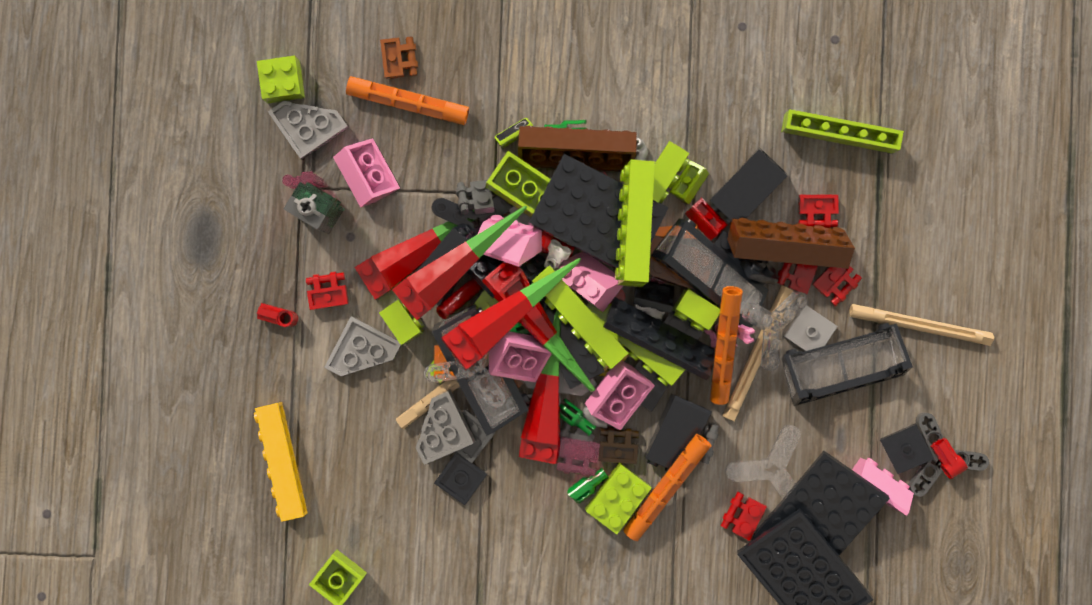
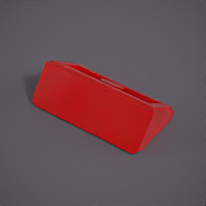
M702 197L685 213L709 240L714 239L727 226L726 222Z

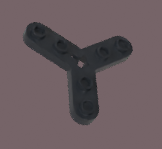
M496 195L492 198L494 204L493 213L475 215V211L469 210L468 214L463 215L458 204L445 198L434 200L431 209L434 215L453 224L461 225L464 223L465 225H470L477 235L481 226L474 228V224L468 221L467 218L473 220L479 218V222L482 225L491 216H503L514 206Z

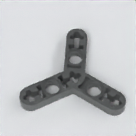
M925 412L920 413L916 417V424L934 459L922 464L908 483L910 486L908 490L914 493L913 495L920 497L928 492L943 472L940 466L941 462L930 447L932 444L929 442L931 434H936L938 440L942 439L943 435L935 417ZM924 417L930 420L927 424L929 428H934V430H929L927 425L922 424ZM954 449L956 454L964 456L968 469L981 471L985 470L989 465V459L985 454ZM970 458L976 460L980 458L983 462L978 465L977 463L970 462ZM931 462H937L936 464L939 465V467H937L934 464H931ZM927 467L934 469V474L931 477L925 475ZM920 476H921L923 479L928 480V482L926 483V482H924L922 479H919ZM920 484V487L922 489L920 491L916 490V487H914V485Z

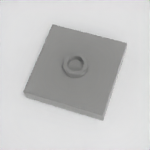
M804 305L783 337L804 351L825 346L838 326L807 305ZM821 351L812 353L811 355L817 358Z

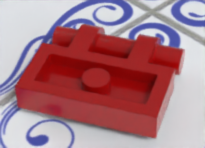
M798 195V214H806V220H799L798 223L812 227L816 225L823 226L824 228L838 227V220H831V214H839L838 195ZM814 214H823V220H814Z
M784 262L782 270H779L777 275L779 276L777 284L784 286L787 279L790 281L789 289L807 295L818 266L795 264L796 267L792 275L789 273L792 263Z
M849 266V269L828 267L812 285L825 297L832 293L835 297L830 302L836 307L846 299V295L852 289H856L862 278L858 274L853 278L849 276L854 270L851 266ZM844 280L846 285L839 290L837 287Z
M335 271L330 272L328 275L320 276L316 274L313 277L306 278L307 285L314 284V290L307 291L310 310L349 304L346 285L338 286L339 280H345L344 272L337 273ZM331 282V287L321 288V283Z
M737 492L735 497H732L731 505L727 513H724L720 526L727 529L729 524L733 523L734 526L731 531L750 541L767 506L748 497L746 503H743L741 501L744 494ZM739 507L742 510L738 518H735L734 515Z

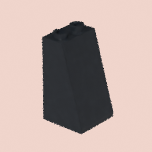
M759 147L710 199L712 202L711 207L718 213L720 211L726 215L724 219L731 225L732 219L747 218L788 175Z
M464 223L454 227L418 270L476 236L475 230L470 225H465ZM456 284L437 303L438 306L452 295Z
M671 393L644 455L648 459L647 463L655 467L662 465L665 467V471H668L682 451H685L692 438L696 434L701 435L712 411Z

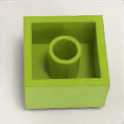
M295 55L257 61L261 96L266 103L305 98L300 60Z
M690 289L682 292L672 309L675 311L674 316L682 321L689 320L692 322L690 326L698 331L710 330L720 314L718 307Z
M399 299L379 312L401 345H406L425 332L423 330L425 325L421 319L416 320Z
M337 549L310 582L309 586L332 604L343 605L367 572Z

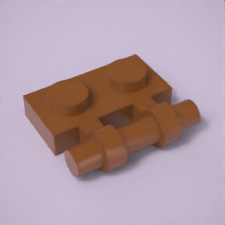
M399 37L381 39L385 79L404 77V69H409L410 76H417L418 61L415 58L416 44H414L413 37H406V44L401 45ZM402 52H407L408 61L403 62Z

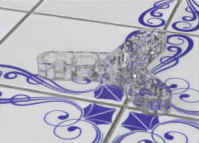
M488 353L476 363L474 367L476 372L469 371V369L465 371L458 360L431 364L424 371L425 378L430 382H443L468 377L489 406L501 407L505 403V394L484 367ZM453 364L458 367V373L455 376L449 373V368ZM434 369L437 371L443 370L444 374H437L434 377L430 375V372H433ZM486 377L488 386L483 389L480 387L479 382L481 378ZM491 391L494 395H498V402H492L494 399L491 393L486 394V392Z

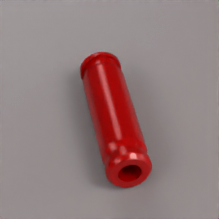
M472 278L443 301L441 305L436 307L437 314L442 319H447L449 315L455 313L483 288Z

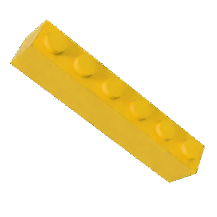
M279 402L255 408L254 419L260 428L258 436L264 446L263 458L268 463L267 475L269 480H272L273 485L271 493L277 502L276 514L280 517L281 522L304 517L308 514L283 403Z

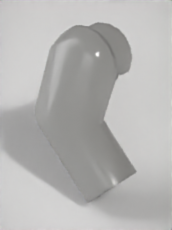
M637 138L635 160L645 161L648 154L647 147L642 139Z
M587 407L583 409L582 414H584V418L597 427L607 428L606 422L591 415Z

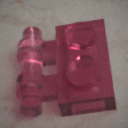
M302 172L301 176H296V178L291 175H285L282 178L283 184L291 189L324 187L323 179L317 176V174H313V172Z
M562 437L559 457L566 458L565 464L557 463V470L564 471L565 474H570L571 472L581 474L584 477H587V475L595 476L596 469L589 468V462L597 463L600 443ZM572 459L583 461V465H571Z

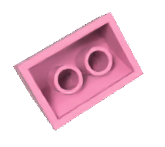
M373 138L346 146L333 157L360 207L375 203L400 189Z
M500 215L491 216V218L482 223L478 234L504 218ZM515 220L483 255L519 267L542 251V230L531 225L518 223Z
M584 252L564 260L558 269L581 258L580 262L562 280L573 291L603 312L623 287L618 285V280H615V273Z
M509 331L489 351V373L494 376L536 382L552 353L534 336Z
M621 360L609 370L595 391L587 399L585 405L591 415L621 430L655 385L633 366Z
M860 457L852 470L888 494L890 499L886 504L907 516L914 494L908 490L910 486L901 480L899 482L893 479L894 475L886 469H883V471L878 469V464L872 459L868 458L865 460Z

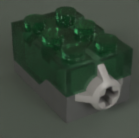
M299 182L283 209L315 229L330 234L345 208L340 206L342 202L309 182L305 185Z

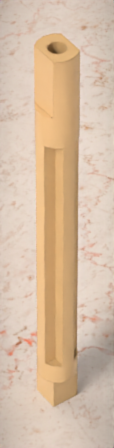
M781 285L722 415L723 417L735 421L793 290Z
M852 304L849 310L850 317L883 324L890 323V325L897 323L898 327L991 346L994 341V336L991 332Z
M489 352L479 362L466 370V372H473L475 374L488 366ZM448 379V381L443 382L397 417L396 421L399 426L405 429L429 411V405L433 397L448 390L454 392L458 389L460 385L457 379Z

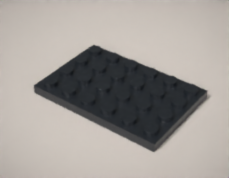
M564 154L528 224L615 269L619 268V260H616L617 248H620V240H617L618 228H621V221H618L619 209H622L619 193L620 189H623V184ZM654 200L652 206L651 242L668 210L667 206Z
M823 451L754 532L753 538H757L798 509H801L836 553L840 555L887 503L890 497L826 451Z
M798 509L737 551V555L779 605H867L874 600L870 592L801 509Z

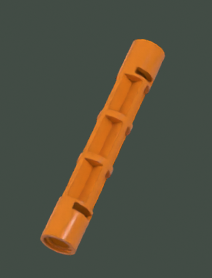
M353 76L349 77L346 86V95L464 126L467 122L468 106Z
M727 286L722 290L710 391V401L718 405L727 404L730 396L743 294L740 288L734 286Z
M696 434L692 438L685 451H682L635 515L623 528L624 533L630 539L639 541L711 448V444L704 437Z

